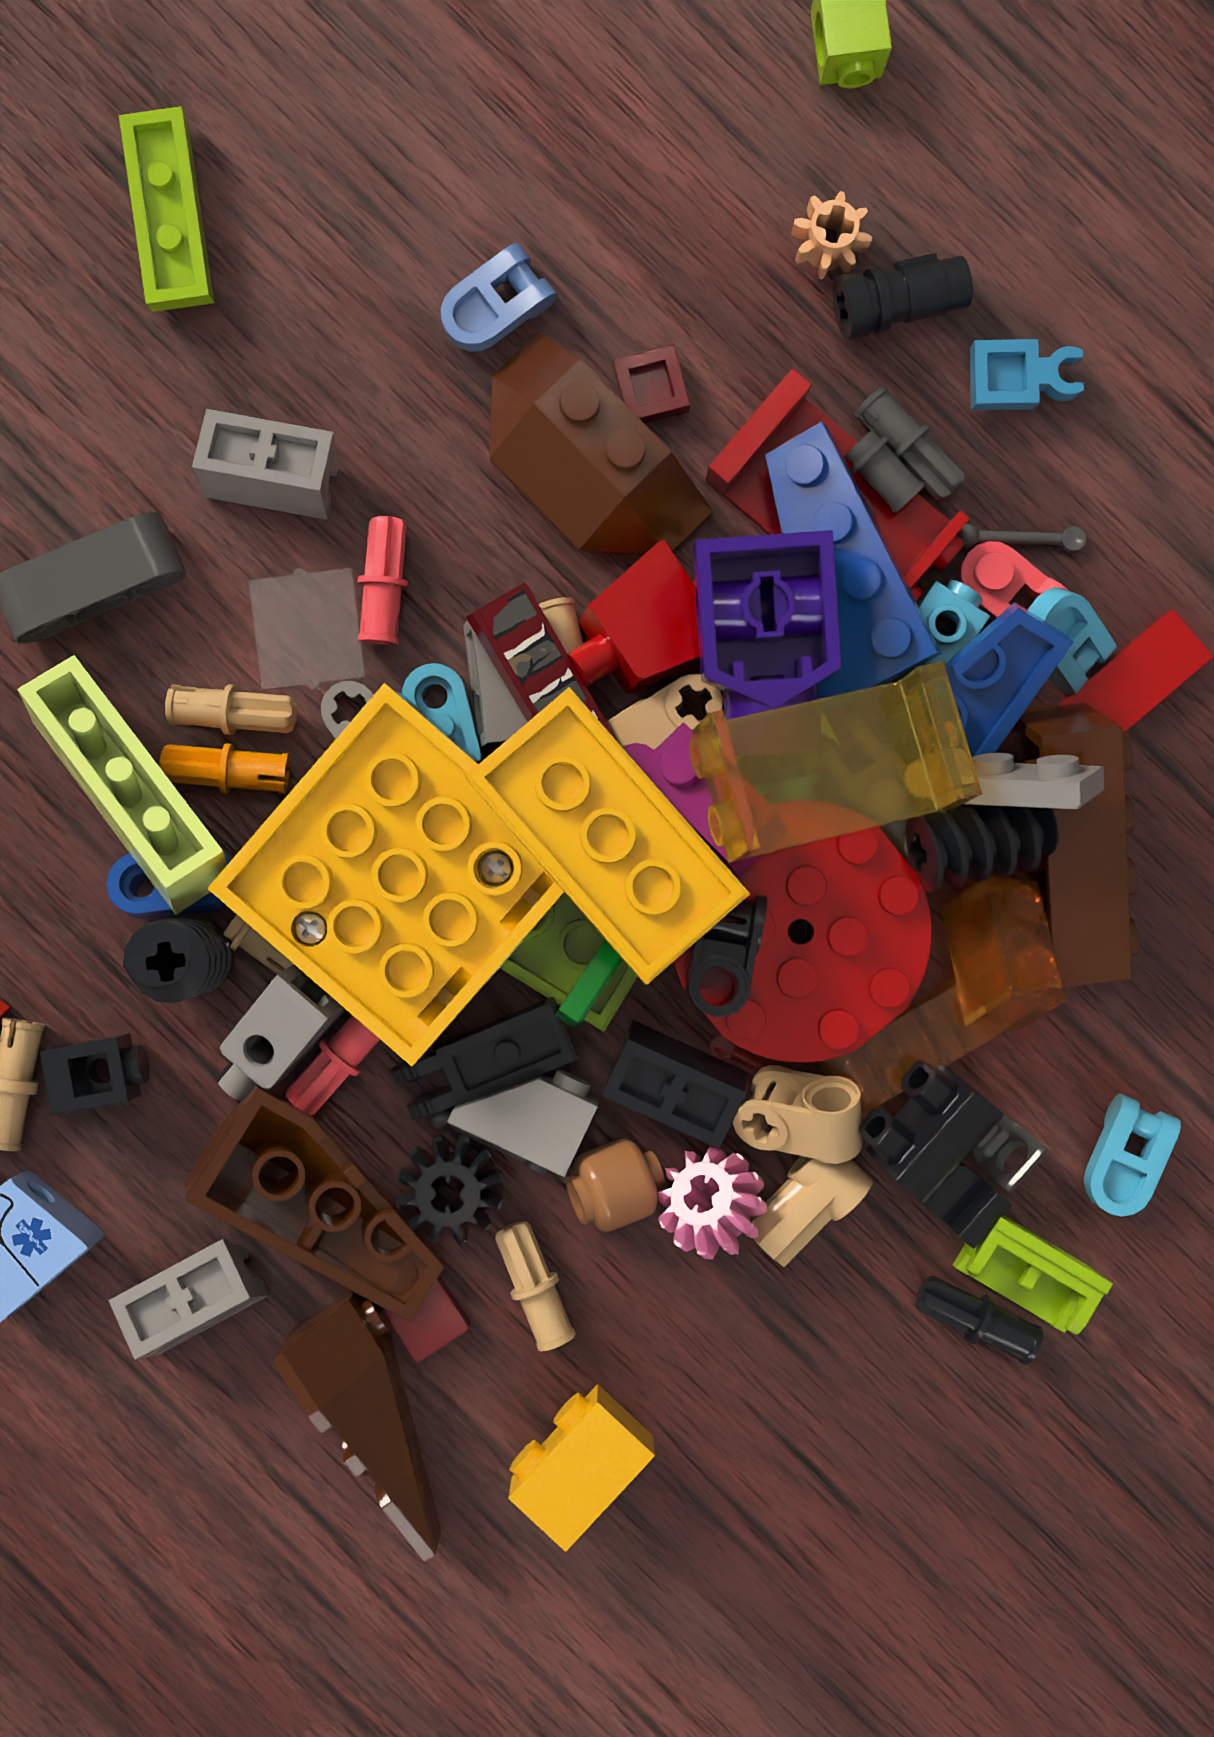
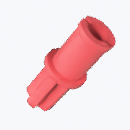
M378 516L371 518L369 521L365 575L358 576L357 581L359 585L363 586L360 634H358V641L363 643L399 645L398 627L401 591L408 589L409 582L402 579L407 526L404 520L396 517Z
M352 1015L330 1040L323 1038L318 1043L321 1051L286 1089L285 1095L289 1102L307 1114L314 1115L350 1074L356 1077L361 1072L358 1066L359 1063L380 1039Z

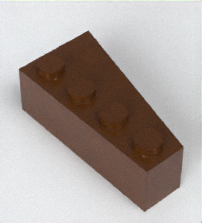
M1087 703L1061 706L1054 704L1026 708L1010 731V733L1021 732L1024 736L1026 760L1023 761L1024 764H1037L1038 758L1050 755H1073L1079 757V765L1104 766V790L1079 809L1053 808L1058 823L1059 842L1056 851L1050 856L1042 854L1039 867L1033 871V873L1039 872L1040 882L1030 883L1028 886L1037 968L1054 989L1132 979L1131 956H1137L1139 953L1137 926L1129 916V896L1135 895L1137 891L1136 869L1132 859L1127 857V834L1133 833L1135 828L1134 807L1131 798L1125 795L1124 771L1130 770L1133 763L1130 737L1126 731H1123L1121 725Z

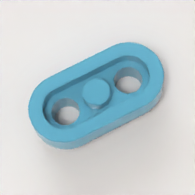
M437 663L425 664L412 671L404 682L402 694L482 762V749L480 748L467 689L461 677L451 668ZM434 685L444 687L448 696L446 703L438 709L429 708L424 700L426 690Z

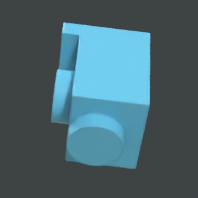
M950 580L946 587L935 581L925 591L917 604L942 653L938 657L913 669L928 680L979 634L990 617L978 608L983 599L972 588L956 580ZM943 614L955 622L956 630L952 636H944L937 631L935 620L938 615Z

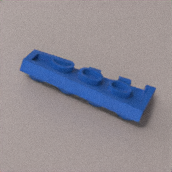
M821 421L765 456L782 534L833 530L841 668L817 683L821 714L828 715L938 657L942 653L828 426Z

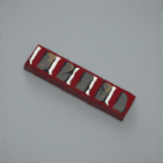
M526 582L466 616L527 722L570 687L618 742Z

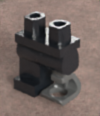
M917 1060L902 1077L900 1087L911 1097L910 1100L895 1117L883 1107L873 1110L859 1126V1133L869 1145L865 1150L898 1184L930 1209L974 1249L1012 1205L963 1161L970 1155L986 1173L1011 1194L1049 1150L1012 1118L1005 1115L982 1094L958 1077L946 1065L941 1063L936 1068L923 1060ZM1019 1147H1028V1155L1024 1164L1017 1171L1004 1174L1003 1166L1008 1155Z

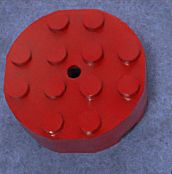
M793 801L772 804L769 806L777 812L786 834L738 879L750 893L745 899L753 900L756 894L767 896L765 924L760 948L755 957L750 993L746 1003L736 1013L727 1017L705 1015L724 1038L753 1054L785 1062L805 1063L824 1061L856 1051L908 1008L920 987L928 965L932 934L929 904L926 892L920 884L916 872L883 831L871 821L847 809L825 803ZM724 917L720 920L723 922H729L734 924H743V922L739 919H733L728 917ZM801 920L805 926L804 936L799 941L793 942L788 935L789 926L793 921ZM691 947L672 962L678 981L685 990ZM719 966L706 970L699 981V992L702 998L713 1006L726 1003L732 997L735 990V982L732 975L726 969Z

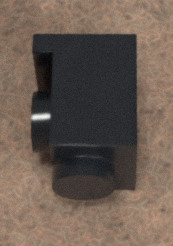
M130 1033L64 1044L40 1051L51 1115L130 1101L141 1096L139 1084L147 1083L149 1080V1063L145 1049L142 1045H132ZM101 1058L108 1061L110 1081L102 1080L96 1073V1064Z

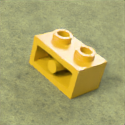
M599 1384L585 1398L579 1392L573 1395L555 1416L553 1423L557 1428L542 1444L532 1440L518 1454L509 1468L514 1475L511 1477L508 1499L565 1552L655 1456L653 1435Z

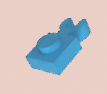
M1038 339L974 340L969 348L971 411L1030 410L1040 403L1039 391H1044L1050 398L1057 401L1073 400L1084 391V383L1065 382L1058 373L1059 366L1077 365L1083 358V349L1074 346L1062 347L1056 350L1050 357H1039Z

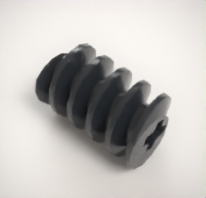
M948 803L942 808L928 806L918 813L914 812L909 815L906 823V841L911 864L920 884L925 891L930 893L939 891L942 888L944 879L952 887H961L967 882L968 874L973 881L980 883L987 881L991 877L992 870L997 876L1003 878L1011 876L1015 872L1016 866L1021 871L1033 872L1039 867L1042 854L1050 856L1056 851L1059 842L1058 823L1053 808Z
M204 918L160 919L145 924L131 936L124 950L123 967L142 994L156 1002L176 1003L214 992L225 983L232 970L233 950L229 948L231 945L230 941L223 935L224 932L221 928ZM184 953L185 964H179L178 954Z

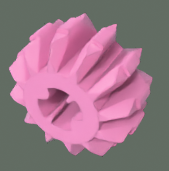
M710 1145L702 1160L695 1152L685 1151L686 1168L681 1172L676 1168H665L666 1176L673 1182L672 1188L657 1192L658 1202L667 1208L658 1218L661 1227L669 1233H675L673 1237L674 1244L683 1251L688 1252L696 1247L697 1253L704 1259L713 1260L720 1246L728 1254L738 1255L739 1243L737 1237L742 1232L750 1238L759 1237L758 1229L750 1222L751 1217L768 1213L767 1204L760 1197L756 1196L764 1188L762 1178L756 1172H748L749 1162L738 1153H733L726 1157L725 1152Z

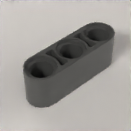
M158 512L144 513L125 519L1 572L0 609L16 644L32 643L56 635L163 590L182 580L186 576V571L162 514Z

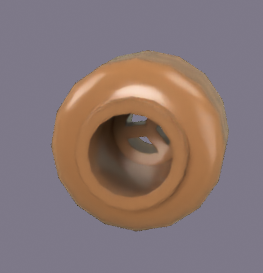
M621 1138L576 1157L573 1162V1174L566 1177L565 1183L572 1207L583 1225L591 1222L599 1231L606 1233L655 1213L658 1203L657 1189L665 1186V1178L661 1165L652 1151L643 1153L633 1141Z

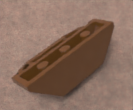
M537 332L492 375L490 462L578 552L644 555L663 539L672 552H674L713 514L712 509L672 451L581 358Z

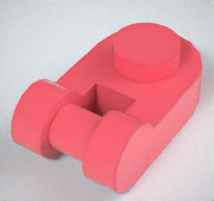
M989 541L978 544L962 558L957 567L956 581L969 586L982 597L983 601L978 608L990 616L988 619L992 622L1011 606L1009 602L1020 589L1034 600L1044 591L1055 587L1068 590L1061 583L1044 575L1017 551L1002 542Z

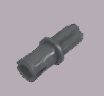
M884 385L873 392L854 413V416L860 419L870 431L873 430L880 439L884 435L889 438V441L886 443L887 447L919 481L925 484L924 488L935 500L942 501L946 499L964 481V473L927 435L930 427L927 424L920 426L902 408Z

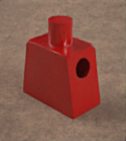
M664 539L656 543L588 605L580 617L579 623L589 640L568 653L586 687L611 672L622 690L627 694L635 693L700 666L695 585Z

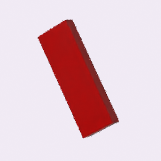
M1170 609L1092 674L1076 695H1068L1058 704L1061 706L1087 703L1121 725L1123 731H1127L1214 656L1176 611Z

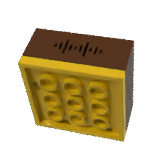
M384 683L207 889L410 1066H413L433 1046L565 892L465 779V776L480 764L481 761L404 694Z

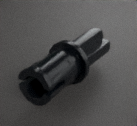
M929 1276L923 1281L918 1290L915 1300V1306L918 1310L963 1332L964 1339L967 1342L975 1344L981 1341L1018 1359L1024 1365L1031 1363L1037 1355L1043 1341L1044 1331L1041 1330L1042 1327L1037 1324H1031L995 1306L993 1297L986 1294L978 1298L936 1276Z

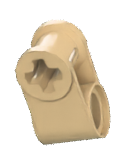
M688 674L678 678L651 697L644 698L608 720L607 723L621 747L640 743L646 744L655 750L683 722L699 737L709 732L717 724L721 716L723 697L719 689L701 682L700 674ZM690 690L695 697L701 696L704 693L708 695L710 701L705 705L707 717L704 720L698 722L692 714L686 715L683 718L677 714V711L683 706L681 696L683 692Z
M768 1065L760 1068L752 1080V1095L750 1099L740 1105L733 1120V1126L738 1136L751 1147L760 1150H775L814 1158L823 1163L832 1164L847 1162L856 1157L862 1150L863 1137L859 1133V1126L862 1123L861 1092L854 1082L841 1076H822L791 1070L780 1065ZM772 1083H776L773 1091L768 1090ZM768 1124L773 1126L770 1132H765Z

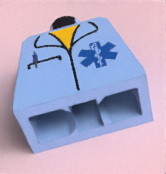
M29 1170L10 1178L0 1186V1323L19 1310L106 1236L95 1223L39 1176Z

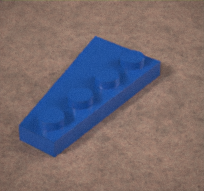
M1014 602L873 730L885 745L888 743L892 745L907 766L916 760H922L934 750L937 752L940 749L943 752L948 749L960 750L971 762L972 757L976 755L995 753L1074 642L1067 634ZM857 744L843 756L852 769L869 757L863 748ZM826 771L818 779L819 782L814 784L815 791L841 807L858 814L838 789L837 781ZM935 801L941 808L949 803Z

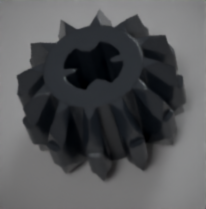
M443 1134L434 1136L432 1139L434 1157L424 1148L416 1146L409 1156L412 1163L418 1169L410 1167L401 1168L397 1174V1181L413 1188L397 1197L396 1203L398 1208L407 1209L418 1206L419 1209L410 1219L408 1226L413 1231H416L427 1220L434 1224L430 1233V1241L436 1244L441 1242L446 1227L452 1228L454 1239L458 1244L466 1243L469 1237L467 1221L477 1230L486 1232L490 1228L491 1220L483 1209L500 1210L504 1201L500 1194L488 1190V1188L496 1187L503 1182V1171L493 1169L482 1172L481 1170L491 1159L492 1151L485 1147L473 1159L467 1156L466 1153L471 1144V1138L467 1135L460 1136L455 1152L449 1151L447 1140ZM445 1175L447 1183L450 1182L452 1176H456L463 1182L464 1185L459 1194L462 1199L461 1201L455 1202V1195H451L449 1201H445L438 1195L437 1192L442 1184L440 1176Z

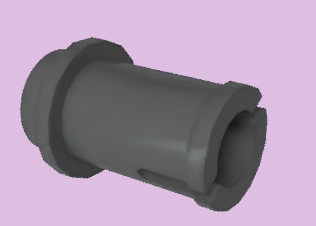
M871 430L844 458L852 466L849 469L851 474L853 475L857 471L891 507V511L895 514L925 484L919 481L887 447L886 443L889 441V438L884 435L880 439Z

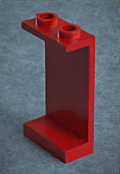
M793 368L708 466L705 478L706 483L768 535L782 534L765 455L821 421L828 426L843 458L858 443L806 399L812 384ZM844 458V460H845V462H846L848 468L850 469L852 466H851L850 463ZM856 471L852 476L862 495L872 504L877 517V525L915 601H917L924 590L915 583L930 565L941 572L959 552L965 542L957 536V533L970 518L962 511H959L949 520L918 493L894 514L891 511V507Z

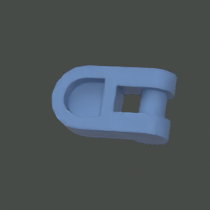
M519 243L511 244L455 285L444 297L441 306V322L448 339L458 348L469 352L483 351L490 348L528 319L542 314L557 299L558 294L547 279H538L530 269L531 258ZM509 282L518 295L505 304L495 289L501 284Z

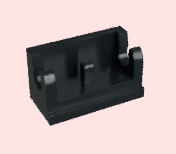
M632 1020L620 1053L612 1064L601 1096L720 1149L747 1093V1071Z

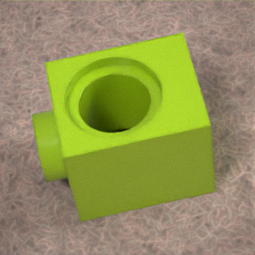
M813 0L810 13L820 85L838 83L842 88H858L871 83L875 78H881L892 49L886 0Z

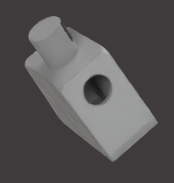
M296 965L290 966L276 975L219 1048L222 1054L230 1062L217 1076L219 1086L229 1096L241 1102L256 1085L265 1090H271L300 1064L346 1009Z

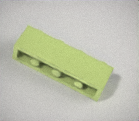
M71 656L18 688L17 690L33 724L175 915L209 894L211 891L207 888L227 866L223 850L76 656Z

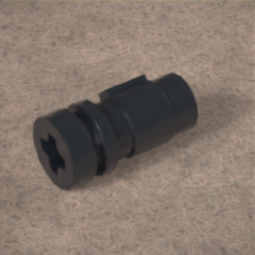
M936 253L897 261L894 263V270L886 272L881 267L866 269L863 275L860 271L836 275L833 282L835 316L840 332L846 340L869 336L872 330L877 334L888 332L894 323H910L942 316L948 311L969 307L973 298L970 268L966 259L960 255L939 260Z

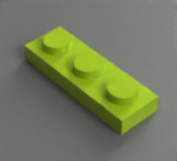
M182 106L119 115L146 305L152 312L212 304L214 303L188 117Z

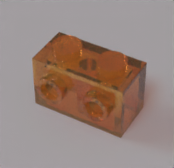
M991 876L985 882H975L941 908L965 1027L1019 1031L1066 1002L1038 882Z

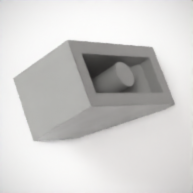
M557 1069L554 1077L542 1074L461 1105L457 1104L447 1122L565 1177L596 1112L598 1099L588 1094L592 1086L591 1084L575 1075Z

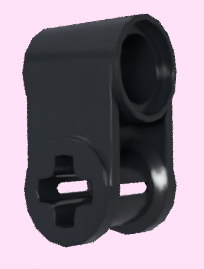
M756 894L753 900L744 899L725 916L741 920L743 922L742 925L719 921L692 945L686 976V994L690 1003L698 1011L713 1017H727L738 1012L746 1003L750 993L755 957L758 954L763 935L767 896ZM719 966L726 969L732 975L735 982V990L732 997L726 1003L713 1006L702 998L699 992V981L706 970Z

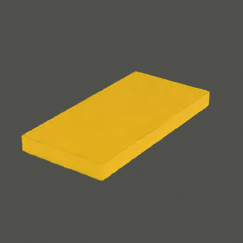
M570 687L465 776V779L645 985L649 984L750 895L746 888Z

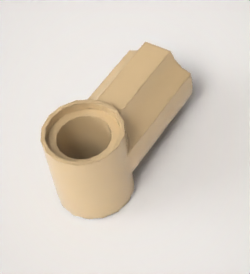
M799 1156L787 1175L789 1179L765 1202L768 1213L754 1216L750 1219V1222L758 1229L759 1237H754L753 1239L773 1260L785 1267L831 1219L833 1221L842 1219L866 1196L873 1184V1179L852 1159L847 1162L832 1164L823 1163L814 1158Z

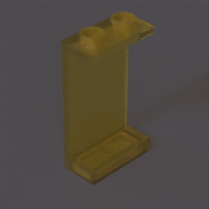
M944 661L918 666L898 682L726 720L723 710L710 712L692 729L694 737L689 742V753L693 769L698 778L706 779L713 804L708 808L710 832L716 845L719 847L724 846L729 863L953 809L982 794Z

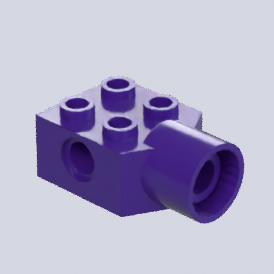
M833 530L695 540L692 555L701 682L724 692L728 758L821 752L817 683L841 668Z

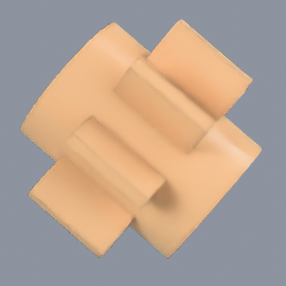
M842 191L838 193L835 200H829L824 203L816 196L810 197L807 207L810 220L804 218L795 219L791 235L795 238L805 240L798 249L795 261L798 264L808 260L813 266L818 268V279L822 280L828 270L838 267L844 273L853 272L856 259L852 251L858 253L867 252L872 241V236L868 233L859 232V228L864 223L868 213L867 208L855 210L850 204L845 202V193ZM825 229L837 231V243L825 240Z

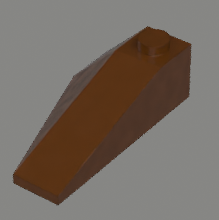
M258 1085L251 1090L219 1126L185 1180L186 1202L409 1322L412 1321L444 1269L443 1263L408 1226L406 1221L313 1116Z
M351 1290L295 1326L271 1361L317 1430L323 1433L330 1427H333L339 1434L345 1451L343 1453V1462L354 1476L357 1477L360 1474L367 1476L371 1474L378 1483L375 1485V1494L381 1509L425 1562L436 1554L441 1529L393 1341L388 1333L392 1330V1326L382 1312L383 1307Z

